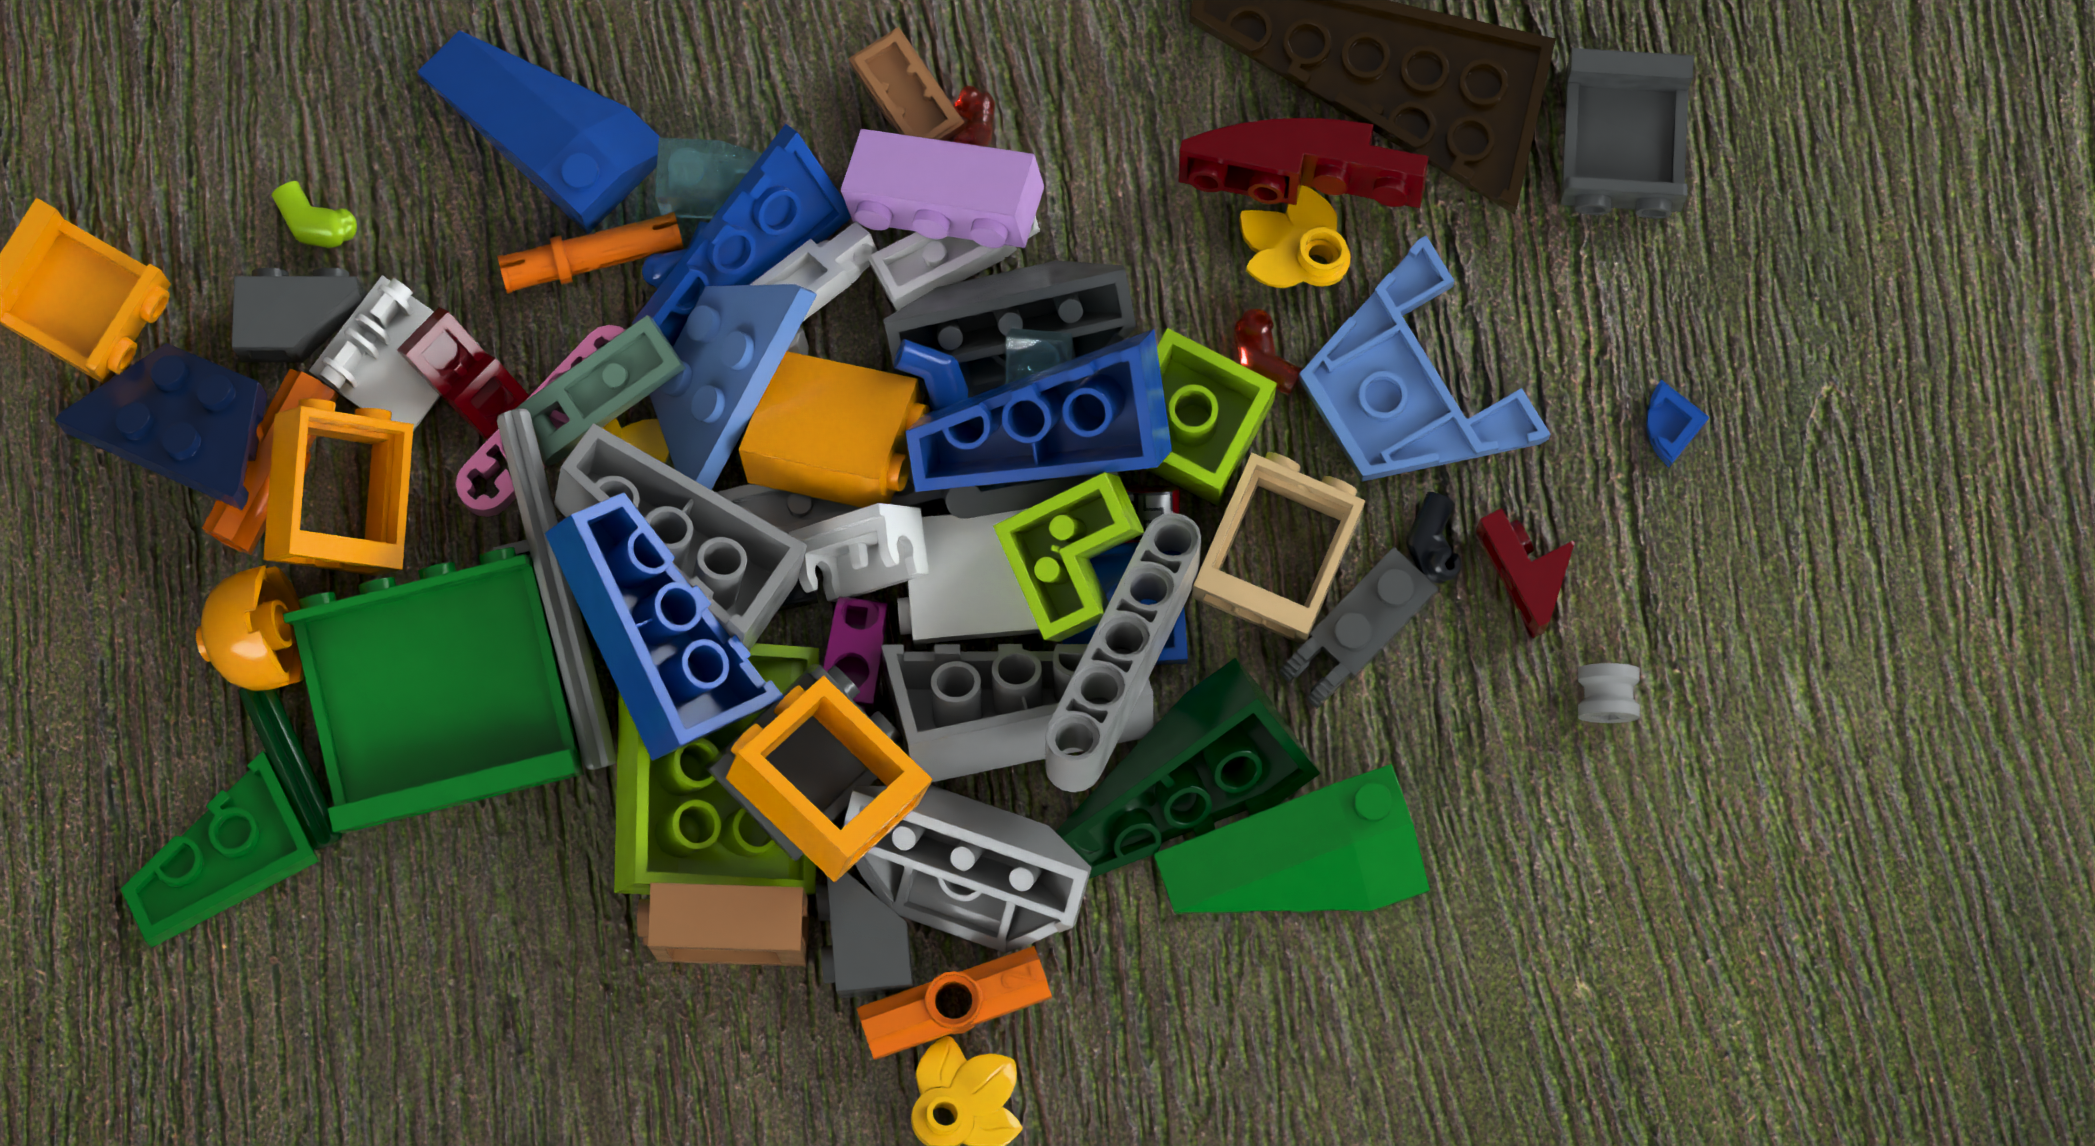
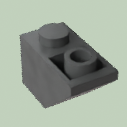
M258 268L252 271V276H234L232 349L241 362L303 363L350 318L365 298V291L357 276H349L348 271L339 268L313 270V276H289V272L283 269Z
M847 872L835 883L827 876V883L816 884L819 922L830 921L832 945L821 946L824 984L835 983L839 999L895 994L913 988L907 922Z

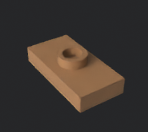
M899 27L848 58L850 67L896 134L947 141L965 129L964 121Z

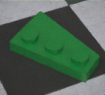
M261 751L247 765L250 770L227 792L221 790L206 805L209 810L182 836H174L121 888L142 936L151 948L319 861L283 790L270 759L264 751Z

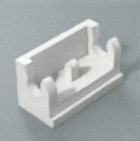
M876 503L789 532V535L807 544L799 574V581L803 590L806 593L817 590L818 579L815 573L817 565L823 573V588L827 601L837 602L839 596L854 598L929 574L921 508Z

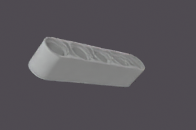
M1176 513L1162 514L1153 519L1146 528L1048 724L1045 735V768L1047 777L1052 784L1061 790L1069 792L1084 791L1093 786L1100 778L1189 597L1199 573L1201 534L1196 523L1185 515ZM1172 550L1180 552L1182 554L1171 556L1166 555L1163 552ZM1143 599H1151L1157 601L1158 603L1146 605L1141 604L1138 601ZM1127 648L1135 652L1131 654H1118L1113 650ZM1099 697L1105 698L1110 702L1097 705L1090 703L1088 700ZM1068 748H1079L1084 750L1085 753L1073 756L1062 751Z

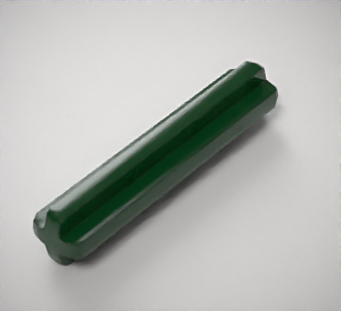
M240 688L239 695L314 850H319L336 843L342 838V833H334L328 813L330 806L276 690L252 691Z

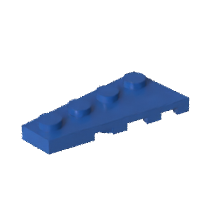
M788 124L783 126L636 316L632 324H635L646 315L650 316L673 348L706 286L750 285L809 239L818 244L826 240L851 218L845 200L796 130Z

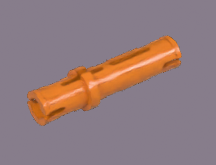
M673 211L666 215L562 240L561 235L549 238L550 244L507 255H498L497 258L507 294L515 290L559 279L561 285L573 282L572 276L642 259L654 253L661 254L674 250H683L684 247L675 212Z

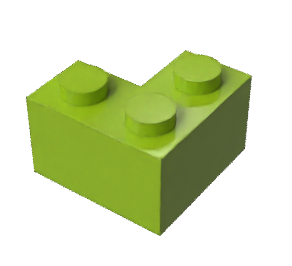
M1107 472L993 525L1043 639L1056 642L1063 641L1098 624L1109 604L1089 559L1144 534V529L1120 477Z

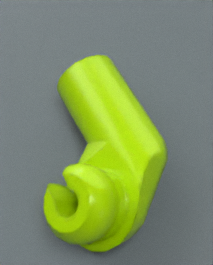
M298 181L285 183L276 188L271 194L294 238L302 244L326 248L339 247L343 241L351 240L356 234L357 222L350 211L344 208L334 211L327 208L311 207Z

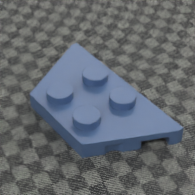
M796 284L705 287L673 346L674 351L686 369L649 394L675 470L712 490L817 296L816 293Z

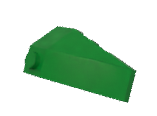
M1392 764L1333 783L1154 853V858L1174 914L1249 913L1250 911H1291V913H1312V911L1372 912L1430 891L1413 821Z

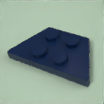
M165 343L60 412L55 421L64 433L242 510L247 504L249 492L243 485L247 462L255 461L259 443L256 432L259 423L264 417L268 395L258 381Z

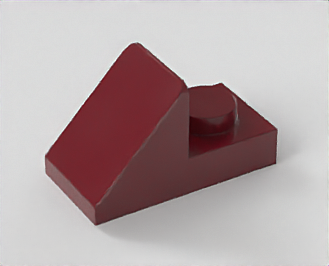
M1500 508L1481 518L1475 533L1534 639L1545 633L1551 620L1575 541L1573 540L1531 561L1528 554L1534 552L1525 528L1518 519L1509 522L1503 509Z

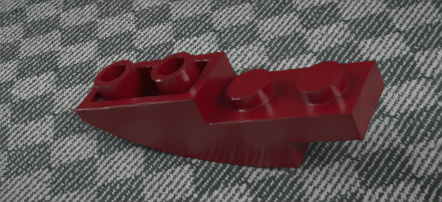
M1322 118L1268 119L1222 127L1182 140L1179 150L1178 182L1192 185L1194 188L1204 192L1225 191L1250 196L1254 200L1265 204L1281 202L1297 205L1301 185L1316 188L1318 191L1328 195L1349 194L1374 199L1378 203L1389 207L1405 205L1420 208L1425 190L1429 156L1373 146L1374 124Z

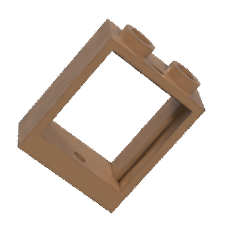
M650 883V899H639L637 934L638 937H643V944L649 947L658 962L808 967L810 903L803 887Z

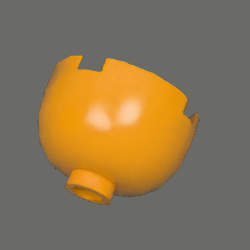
M266 565L238 572L223 579L211 590L203 607L201 626H198L196 630L198 650L205 661H211L213 667L222 677L238 687L252 691L270 690L300 682L305 678L293 625L285 623L283 617L284 613L300 610L299 598L292 583L280 568L276 566L266 568Z

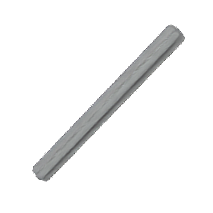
M525 408L506 411L498 415L497 424L583 763L589 770L611 766L617 762V754L580 608L544 534L557 525L558 521L531 415Z

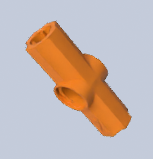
M289 369L264 414L263 420L257 427L256 433L259 443L255 461L247 462L243 483L249 492L247 504L241 510L217 499L202 527L205 533L232 549L252 555L266 529L275 414L298 407L300 399H322L336 402L338 394L335 390L302 371ZM307 434L304 476L310 463L311 451L309 449L316 438L315 435Z
M1035 946L960 972H945L929 983L862 1005L856 1009L873 1059L877 1060L949 1034L966 1033L977 1024L1052 999V995ZM955 987L964 989L972 998L971 1008L966 1015L951 1019L939 1013L936 1004L942 992Z

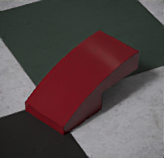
M438 307L397 349L417 373L485 440H488L499 429L497 424L498 415L516 409L530 396L495 357L487 354L449 311Z

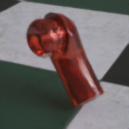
M965 86L953 107L960 117L968 119V122L953 142L988 147L992 141L996 102L988 91H985L983 94L974 86Z
M1253 308L1247 310L1242 318L1236 322L1233 334L1239 364L1276 382V390L1289 396L1298 383L1299 373L1303 369L1276 355L1271 331L1274 323L1270 314L1261 309Z

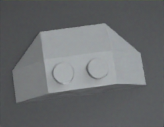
M933 785L928 787L919 805L855 863L863 879L875 895L899 916L1004 953L1039 941L1056 932L1060 933L1073 928L1077 922L1092 868L1049 825ZM856 786L852 790L843 827L883 792L887 786Z

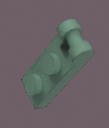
M646 315L524 401L516 409L525 408L530 413L544 466H550L569 455L593 423L601 428L682 372L686 367L654 319ZM561 406L570 421L556 429L549 416L552 411Z

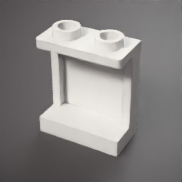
M1027 509L961 519L952 514L922 517L929 574L909 580V597L897 598L900 635L912 634L915 650L927 649L928 643L1037 634V641L1044 640L993 525Z

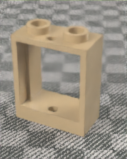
M1251 452L1194 582L1192 598L1303 645L1308 640L1309 633L1315 624L1360 520L1365 500L1355 496L1357 493L1355 487L1340 479L1323 476L1322 481H1318L1299 473L1300 465L1288 457L1267 452L1264 458ZM1257 486L1340 520V524L1304 606L1221 571Z

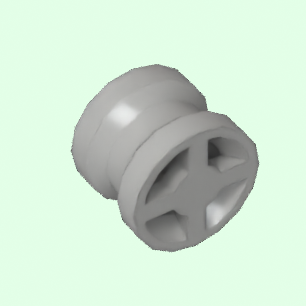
M1599 663L1578 667V682L1584 687V699L1578 704V719L1596 723H1623L1638 720L1640 718V705L1633 699V688L1640 681V668L1619 663Z

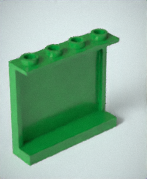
M514 547L493 550L478 555L480 563L478 566L456 571L454 562L437 564L418 570L420 580L397 586L395 577L376 579L358 585L360 595L336 600L335 592L315 594L298 600L300 610L283 614L285 623L293 625L334 802V807L328 808L334 833H349L584 775L561 672L531 557L525 554L516 556Z

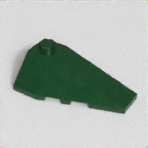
M1235 657L1186 692L1055 832L1092 867L1089 879L1157 853L1161 843L1191 831L1198 837L1215 830L1214 823L1246 810L1251 816L1272 808L1321 773L1267 694Z

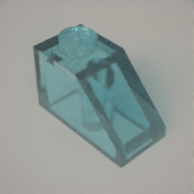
M659 138L655 198L661 216L674 211L675 216L680 218L712 219L762 153L720 140Z

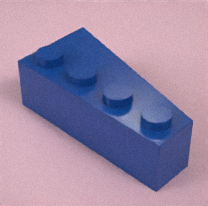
M1154 329L923 415L906 430L915 492L1158 468L1172 451Z
M624 492L571 514L544 533L652 761L754 715L784 698L772 680L765 682L747 658L751 654L736 635L730 637L708 609L711 602L697 585L691 587L672 563L675 558Z

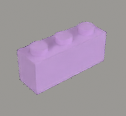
M861 129L841 187V193L852 221H857L862 226L872 230H886L890 227L916 231L920 235L931 239H943L949 236L974 240L978 244L990 248H1000L1004 245L1025 248L1043 193L1044 183L1035 155L1031 153Z

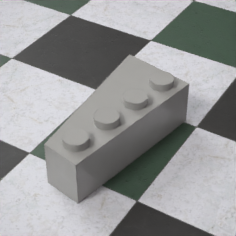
M593 423L561 466L554 506L564 516L568 517L571 514L624 492L675 558L672 563L691 587L697 585L711 602L708 609L730 637L736 635L747 650L750 651L797 584L807 544Z
M935 644L934 652H904V645H881L884 685L895 728L903 737L899 741L901 749L933 779L932 782L1045 759V735L1048 724L1088 644H1057L1054 651H1028L1023 649L1022 644H998V651L960 652V644ZM1127 648L1113 650L1118 654H1131L1135 652ZM1149 678L1117 743L1144 738L1153 728V691ZM1099 697L1088 700L1090 703L1097 705L1110 702L1105 698ZM1068 748L1062 752H1064L1065 754H1069L1084 750L1079 748Z

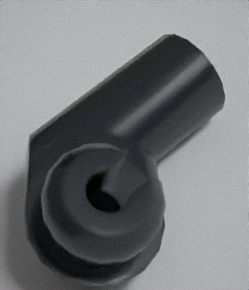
M1427 492L1407 535L1406 544L1417 568L1430 581L1443 583L1455 578L1462 566L1459 554L1452 552L1442 533L1455 503L1441 494Z

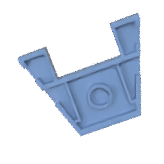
M1426 235L1410 248L1405 258L1391 273L1386 275L1374 289L1373 294L1352 317L1346 320L1299 373L1298 380L1361 482L1540 445L1549 440L1551 435L1522 388L1471 418H1465L1402 317L1449 290L1454 285L1453 277Z

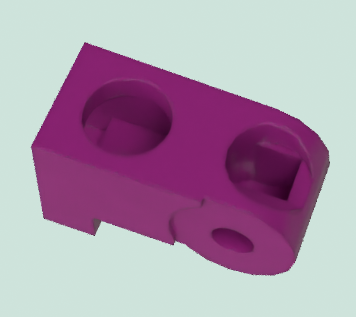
M839 596L834 611L823 668L827 672L836 665L855 684L860 693L853 700L868 717H871L876 712L878 703V689L883 664L881 645H884L888 603Z

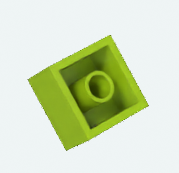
M1167 328L1157 345L1172 451L1158 468L1146 470L1219 506L1274 402L1277 383Z

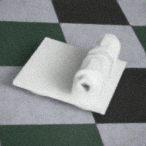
M382 275L316 360L309 372L359 408L388 410L392 412L391 421L414 424V432L440 395L402 357L397 349L434 311L411 296L413 292L395 278L390 281Z

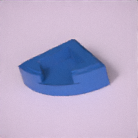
M1660 380L1650 398L1646 412V429L1653 450L1661 461L1670 468L1707 423L1709 416L1663 380Z

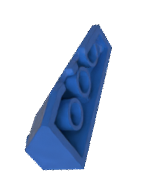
M460 30L417 71L418 75L586 234H589L673 151L672 147L629 107Z

